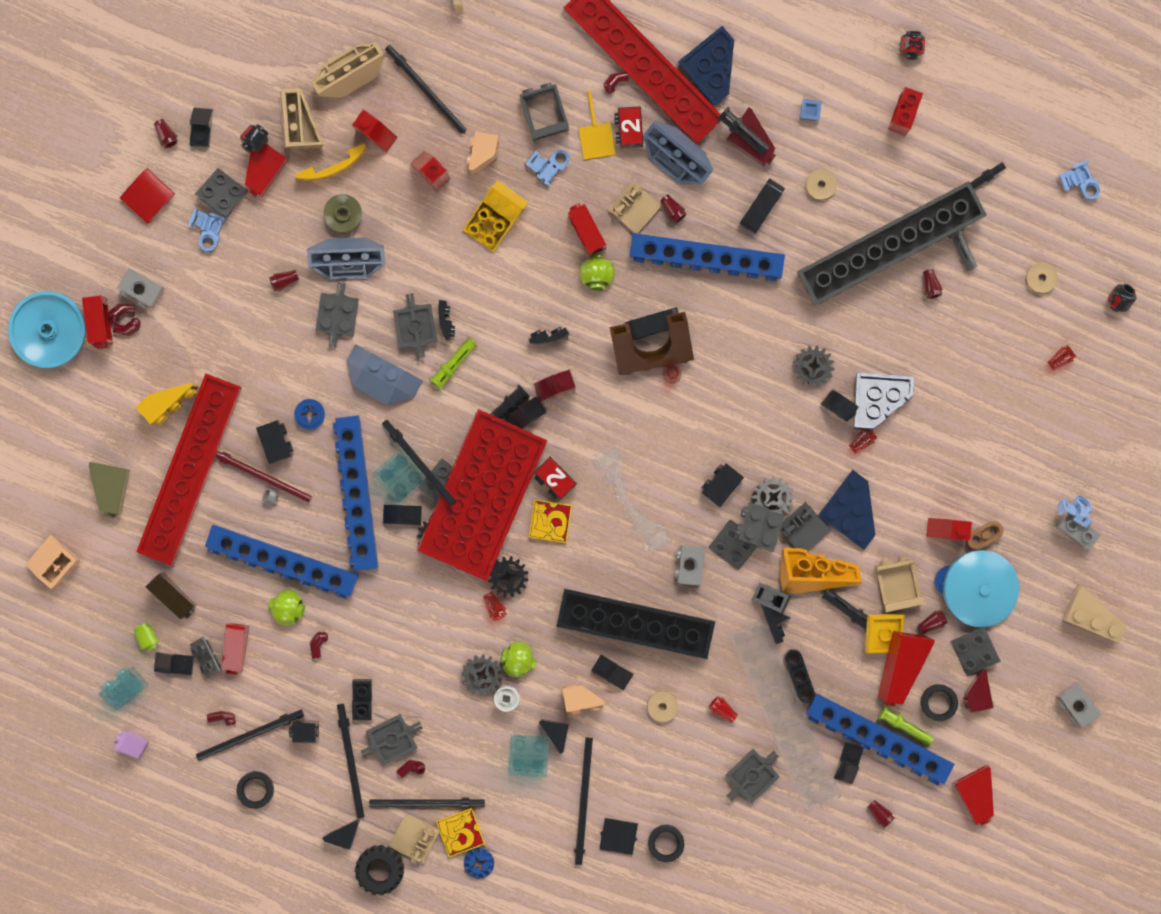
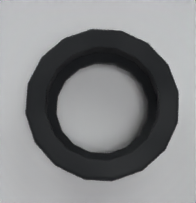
M935 684L929 686L923 692L921 708L927 717L935 721H945L955 715L958 709V698L951 688ZM937 691L946 693L951 701L949 709L942 714L932 712L928 706L930 695Z
M253 771L247 773L239 780L236 793L239 801L244 806L257 809L265 806L271 800L274 794V785L268 775L263 772ZM251 779H260L266 785V795L259 801H251L245 796L244 786Z
M660 825L651 832L648 839L649 851L658 861L672 862L683 853L685 846L684 837L680 830L674 826ZM663 832L672 833L678 842L676 850L668 855L661 854L655 847L657 836Z

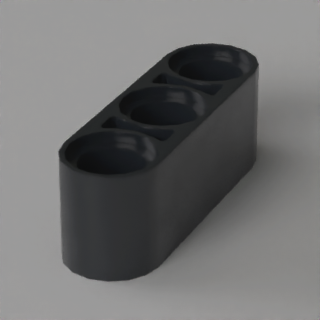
M769 178L739 224L756 234L785 188Z
M675 307L633 319L624 324H629L633 341L668 331L666 315L676 314L679 311Z
M789 649L784 654V661L796 695L801 702L810 703L815 698V691L803 657L799 651ZM794 652L798 655V660L795 663H790L788 655ZM797 671L804 672L805 676L802 681L795 680L794 675ZM809 689L811 691L810 698L802 699V690Z

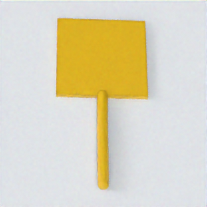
M587 90L593 126L579 128L583 158L587 160L616 155L611 123L596 125L591 90Z

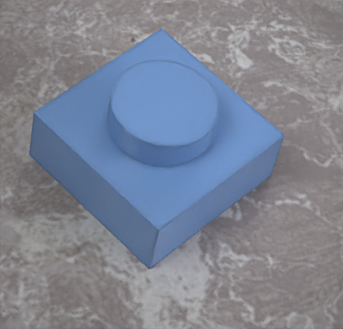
M803 99L800 119L819 121L822 101Z

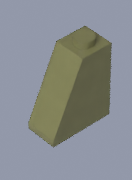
M89 462L99 511L104 512V516L115 518L116 514L121 515L130 470Z

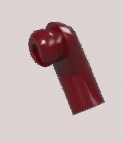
M626 72L611 74L604 82L605 92L608 94L614 93L617 83L629 81L628 74Z
M117 304L108 313L110 322H118L123 313L135 314V304Z
M132 318L126 325L115 323L113 332L131 336L140 329L141 321L138 318Z
M217 711L207 714V721L212 723L225 720L226 725L230 726L236 724V716L230 712Z
M408 760L396 772L403 778L409 772L421 775L426 769L423 762Z

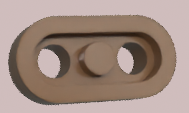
M990 521L971 531V539L967 541L968 546L972 549H981L1000 539L1004 531L1003 526L997 521ZM991 527L996 529L995 534L990 533ZM975 536L979 537L977 544L973 542Z

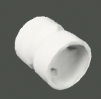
M510 685L500 687L494 696L496 707L504 712L514 710L519 702L518 691Z

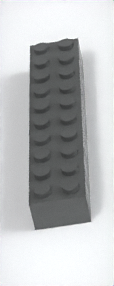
M968 181L797 271V274L814 306H817L981 220L987 214Z

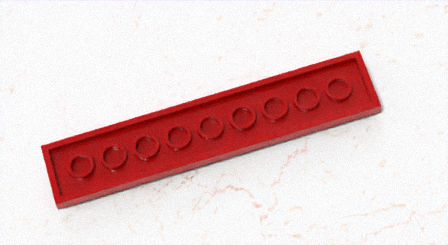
M570 0L563 7L579 26L696 145L721 122L717 120L721 114L610 0Z
M205 373L138 545L137 553L173 566L242 387Z

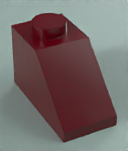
M984 669L978 672L965 692L966 697H963L964 707L971 713L994 708L987 671Z

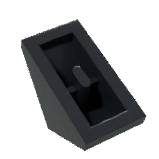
M534 397L505 417V420L523 429L547 412L537 397Z
M541 719L539 721L540 725L560 754L563 753L569 724Z
M359 819L322 837L323 841L350 850L360 823Z

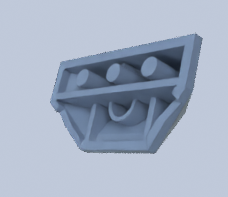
M654 121L644 133L643 138L646 143L649 159L677 183L702 185L713 172L705 151L676 127Z
M366 237L326 239L307 248L308 268L315 270L329 280L366 279L385 265L384 246Z
M357 345L354 346L346 361L353 386L387 405L414 398L423 380Z

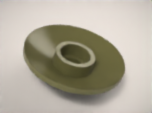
M335 195L328 200L324 207L325 222L334 231L349 232L356 228L361 221V206L350 195ZM346 211V217H341L340 212Z

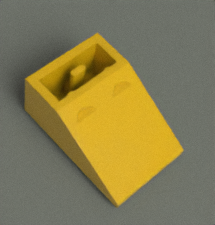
M498 180L491 186L463 228V231L491 252H494L529 202Z
M188 383L149 394L135 408L151 425L161 426L169 419L168 415L171 412L175 413L183 406L181 402L186 398H192L197 393L195 389L198 386L194 383Z

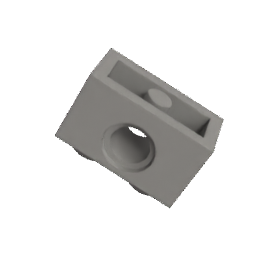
M128 268L117 287L122 290L121 295L128 299H131V297L138 299L137 304L146 309L148 306L154 308L165 289ZM138 285H143L145 288L144 293L141 295L136 294V287Z
M1066 512L1055 527L1084 550H1090L1101 535L1090 526L1086 528L1073 520L1075 516L1069 515Z
M681 545V549H677L676 560H680L679 568H675L674 579H678L677 583L701 586L705 547ZM688 559L693 560L695 563V567L691 571L684 568V562Z
M1075 682L1057 695L1059 698L1058 704L1064 711L1068 710L1071 714L1069 719L1075 726L1079 725V727L1084 728L1101 715L1079 683ZM1076 701H1080L1082 708L1076 712L1073 709V704Z

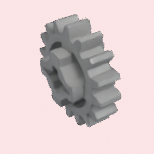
M772 476L771 481H769L766 477L764 478V484L758 482L760 488H754L757 495H753L752 498L757 499V502L754 503L765 508H768L770 505H776L779 509L771 511L782 514L781 511L787 513L789 511L786 507L793 506L789 502L790 499H794V496L789 494L793 489H787L789 483L783 484V478H779L776 481L775 476ZM776 484L779 487L777 489H770L767 485ZM762 491L765 494V500L763 501V503L760 499ZM778 491H780V492L778 493V495L776 496V498H777V501H776V502L773 500V501L767 503V502L769 501V499H770V495H769L770 492H771L772 494H774V493H777ZM784 491L786 494L785 503L781 500Z

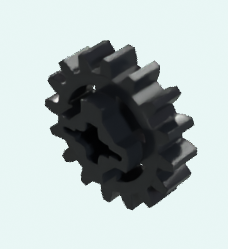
M505 556L502 557V562L496 560L497 565L493 566V572L489 575L492 576V579L488 580V583L493 582L494 584L491 590L497 588L496 594L498 595L503 592L505 598L507 593H510L511 597H514L515 591L521 594L520 587L526 588L523 582L529 581L528 578H525V575L529 572L523 571L526 565L522 564L520 566V559L514 562L513 556H510L509 560H506ZM509 564L515 565L519 571L511 570ZM502 566V573L495 576L497 569ZM506 571H509V574H517V576L511 578V582H508L507 579H499L506 575ZM521 577L519 585L514 588V581L516 578ZM497 583H504L507 586V590L501 588Z

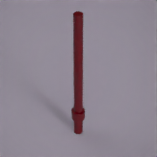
M217 451L215 458L219 459V462L225 465L229 464L310 503L311 495L232 458L226 452Z

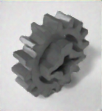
M817 345L814 350H812L811 346H808V351L801 349L802 355L796 354L795 357L798 361H794L793 364L797 368L793 372L799 373L796 379L802 378L801 384L807 381L809 382V387H812L813 383L819 387L820 381L825 384L827 383L825 378L832 377L829 371H834L835 369L830 367L834 360L828 359L831 353L824 354L825 348L819 351ZM812 354L810 360L802 361L806 355ZM819 355L824 358L826 364H822L819 360ZM815 359V364L819 368H816L812 375V368L809 367V364H812ZM801 368L808 372V377L803 374ZM818 372H825L822 377L815 379Z
M482 654L481 659H479L477 655H474V661L471 659L467 660L469 666L463 665L466 672H462L461 675L465 676L466 679L462 680V683H468L466 689L472 688V694L479 691V696H482L485 691L487 695H490V689L496 691L495 684H501L498 678H502L503 675L498 674V671L502 670V667H496L498 661L492 662V656L485 659V655ZM484 662L482 667H473L476 663ZM490 665H491L492 668L494 669L495 677H493L492 675H490V672H489V667H490ZM486 667L485 675L487 678H483L478 683L479 675L477 672H481ZM469 673L474 676V685L470 681ZM482 683H491L488 687L480 688Z

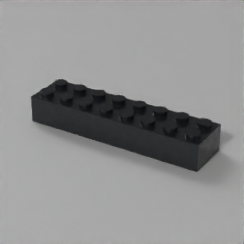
M565 588L556 627L708 659L716 621Z

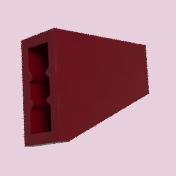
M748 107L741 117L742 123L770 147L761 156L758 151L735 131L730 133L726 141L764 167L766 163L770 165L776 155L773 153L776 148L753 110Z
M570 369L534 383L539 401L576 390Z

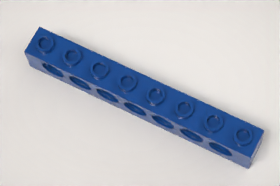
M633 233L629 258H633L634 262L644 263V260H650L654 265L671 263V267L682 268V265L690 266L691 270L701 271V268H707L711 273H720L721 270L728 271V275L739 276V273L747 274L748 278L758 279V276H764L768 281H777V278H782L785 254ZM647 245H652L655 248V253L648 255L645 253L644 248ZM665 248H672L674 255L668 258L664 255L663 251ZM689 250L693 253V258L685 260L682 253ZM709 253L712 256V261L709 263L703 262L701 259L702 254ZM722 256L730 257L731 264L723 265L720 258ZM746 258L749 260L750 266L742 268L739 261ZM766 261L769 264V269L766 271L760 270L759 262Z
M360 416L335 418L336 422L333 423L334 434L338 435V442H335L336 453H340L341 460L337 461L338 471L342 472L343 480H340L341 491L345 492V499H342L343 510H347L348 518H345V527L350 532V537H347L348 548H352V556H349L350 567H354V571L379 568ZM346 431L353 433V439L349 442L343 439V434ZM348 450H353L356 454L355 459L352 461H348L345 457ZM351 469H355L358 472V477L355 480H351L348 477V472ZM353 488L360 490V496L357 499H353L350 496V491ZM355 507H360L363 511L360 518L353 516L352 512ZM358 526H362L365 529V534L362 537H358L355 534V529ZM360 545L367 547V554L365 556H360L357 552Z
M212 525L205 547L209 548L208 552L213 554L225 553L228 559L238 561V558L245 560L246 565L256 568V565L264 567L263 571L274 574V571L282 573L281 577L292 580L293 577L300 579L299 583L310 586L311 583L318 586V590L327 593L329 590L335 591L336 596L344 599L347 596H352L359 574L217 525ZM226 538L232 541L230 549H225L222 545L223 540ZM244 544L250 547V553L246 556L240 550ZM261 551L268 553V559L265 562L259 559ZM279 557L286 559L287 563L284 568H280L277 565ZM298 563L303 564L305 567L302 574H297L295 571V566ZM316 569L321 570L323 573V577L319 581L313 578V572ZM333 576H338L341 579V584L338 587L331 584Z
M815 693V698L806 711L810 721L816 724L819 721L825 723L826 729L834 733L838 730L843 733L842 737L853 741V739L860 741L859 745L867 750H870L872 747L877 750V755L885 759L888 756L895 759L893 763L902 768L905 765L911 767L912 773L920 777L924 774L929 777L928 781L939 785V783L945 784L955 765L949 760ZM825 709L832 710L831 718H823L822 713ZM844 717L850 721L849 726L846 728H842L839 724L840 720ZM864 726L867 729V733L860 737L857 735V729ZM877 735H882L884 738V742L881 745H875L874 738ZM894 744L901 746V751L898 754L891 752V747ZM911 753H917L918 760L914 763H910L908 760ZM933 761L935 769L928 772L925 768L926 764Z

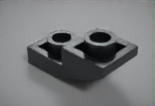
M439 300L438 311L441 330L446 341H450L451 337L455 335L456 326L452 325V321L445 320L450 315V306L447 305V301Z
M558 327L551 331V336H548L545 330L541 332L539 329L530 334L531 338L528 340L530 344H546L569 336V332L566 327L563 329Z
M833 389L821 403L825 409L833 412L846 422L854 417L859 408L855 403Z
M353 679L352 720H372V679Z

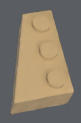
M301 88L281 89L280 100L284 150L323 148V140L317 130Z
M1081 585L1076 586L1063 621L1115 643H1120L1127 625Z

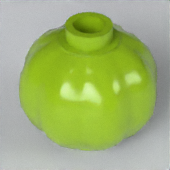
M600 254L591 255V258L584 261L580 267V279L592 291L605 290V287L609 286L614 280L615 270L612 263L604 259Z
M284 590L274 599H270L268 609L271 610L272 617L276 623L281 626H291L298 619L303 618L305 605L302 604V598L298 593L292 590Z
M519 641L511 643L508 648L503 649L500 662L503 663V670L508 676L520 678L525 676L530 670H534L537 659H534L531 647Z

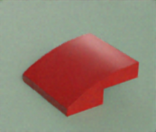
M146 168L125 190L120 199L148 224L167 205L175 193Z

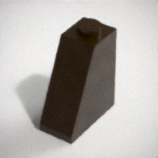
M159 573L145 586L179 619L184 617L188 619L195 612L193 608L196 604L165 573Z

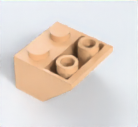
M475 132V137L471 136L469 147L472 150V154L467 156L466 162L470 174L475 175L496 160L499 146L498 135Z
M50 535L26 565L50 589H56L80 559L54 536Z
M583 684L562 687L566 712L571 711V715L583 713L582 709L590 708V711L602 709L601 705H605L604 699Z

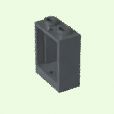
M551 82L541 85V88L533 90V88L523 90V94L519 95L533 141L569 131V125L556 84L552 85ZM553 93L562 122L535 130L526 101Z

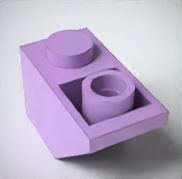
M129 729L119 733L114 742L117 744L115 750L138 759L142 756L150 740Z

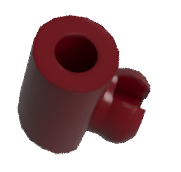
M319 631L311 639L312 659L321 657L320 646L323 642L328 641V634L326 632Z

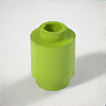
M148 622L134 628V635L141 650L146 649L148 652L157 648L156 644L159 640Z

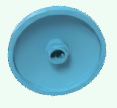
M52 291L33 293L21 300L14 308L8 325L9 340L14 351L25 362L40 368L59 367L70 362L80 352L86 337L85 319L77 304L67 296Z
M976 550L961 555L951 564L944 578L943 596L949 611L959 621L974 627H989L1003 621L1014 609L1019 596V581L1014 568L1004 557L991 551Z

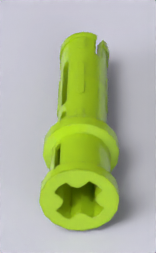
M468 337L446 364L440 365V370L434 377H430L429 380L439 389L443 390V385L450 377H454V371L472 350L477 347V344Z
M887 705L883 707L877 720H882L891 725L892 729L903 731L927 747L934 740V736L905 720L902 714H896L891 711Z

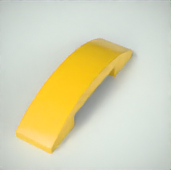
M365 143L347 150L350 158L318 173L315 172L313 167H310L295 174V176L300 181H318L331 178L352 167L365 154L368 148Z

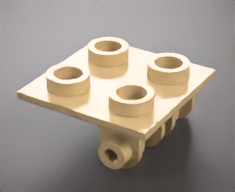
M632 181L608 211L630 230L638 234L659 210L661 205L647 194L639 184Z
M406 813L389 847L410 857L411 862L423 864L440 830Z

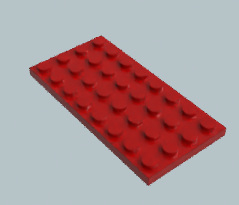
M477 409L444 485L456 500V503L450 506L440 494L416 551L487 581L548 440Z

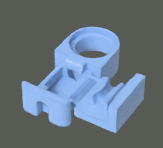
M565 150L555 151L548 159L550 163L547 162L546 158L543 160L539 156L540 153L535 151L525 165L537 173L536 177L549 186L551 185L549 181L557 171H562L569 162L570 157ZM557 153L565 154L566 161L563 164L556 162L555 156Z
M1089 161L1074 165L1070 171L1058 175L1065 191L1070 190V186H1079L1082 196L1087 200H1093L1100 194L1099 184L1096 178L1092 179L1086 164ZM1087 186L1095 187L1096 194L1094 196L1086 194Z
M194 209L188 225L191 227H201L200 230L203 232L199 239V246L206 252H212L218 245L220 239L218 233L223 221L227 220L215 213L206 214ZM205 238L213 239L214 243L211 248L203 246Z
M1078 495L1071 504L1062 498L1057 504L1059 515H1062L1064 511L1065 513L1068 512L1069 515L1075 516L1073 518L1075 522L1086 528L1092 523L1093 520L1089 517V513L1092 511L1091 504L1083 496Z

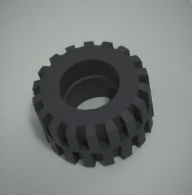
M374 845L369 849L367 848L356 862L355 877L359 882V886L363 887L364 891L371 892L372 895L379 894L380 896L392 892V890L398 887L404 875L402 857L389 846ZM382 859L390 865L391 874L386 880L378 881L370 876L368 867L373 860Z

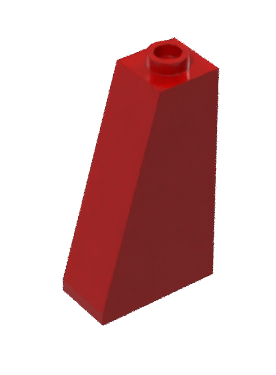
M425 151L410 163L436 192L450 180L448 171L434 156Z
M899 631L892 632L878 698L883 700L884 704L889 706L904 704L935 643L934 639L925 635Z

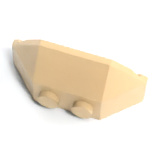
M377 43L355 45L323 64L315 78L312 79L311 84L319 96L343 98L375 79L385 56Z

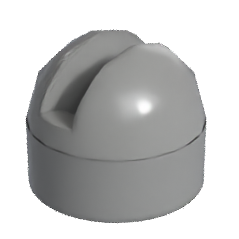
M267 488L263 494L262 502L269 505L277 503L275 499L279 498L278 493Z

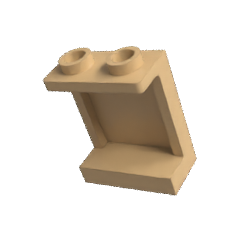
M905 556L898 558V562L891 563L890 560L879 562L880 566H875L884 612L924 604L916 574L915 559Z

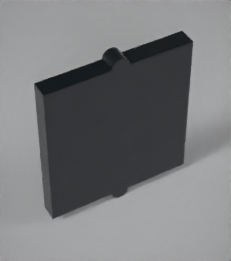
M605 818L603 831L600 832L602 835L600 849L633 855L634 844L637 841L638 823Z

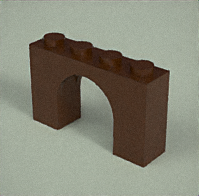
M685 312L666 315L669 338L663 347L650 352L639 350L633 345L628 323L609 327L619 375H629L633 372L648 371L653 368L667 367L672 364L687 363L694 360Z

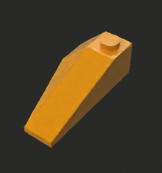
M801 548L782 549L780 582L783 593H806L862 583L859 566L838 559L835 561L826 559L821 554L816 556L807 553V550Z

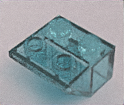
M401 448L372 473L399 503L426 478Z
M125 667L115 674L117 678L114 681L111 679L100 687L102 691L98 694L115 710H118L145 688L148 683L134 667Z
M511 735L508 775L547 777L549 737Z

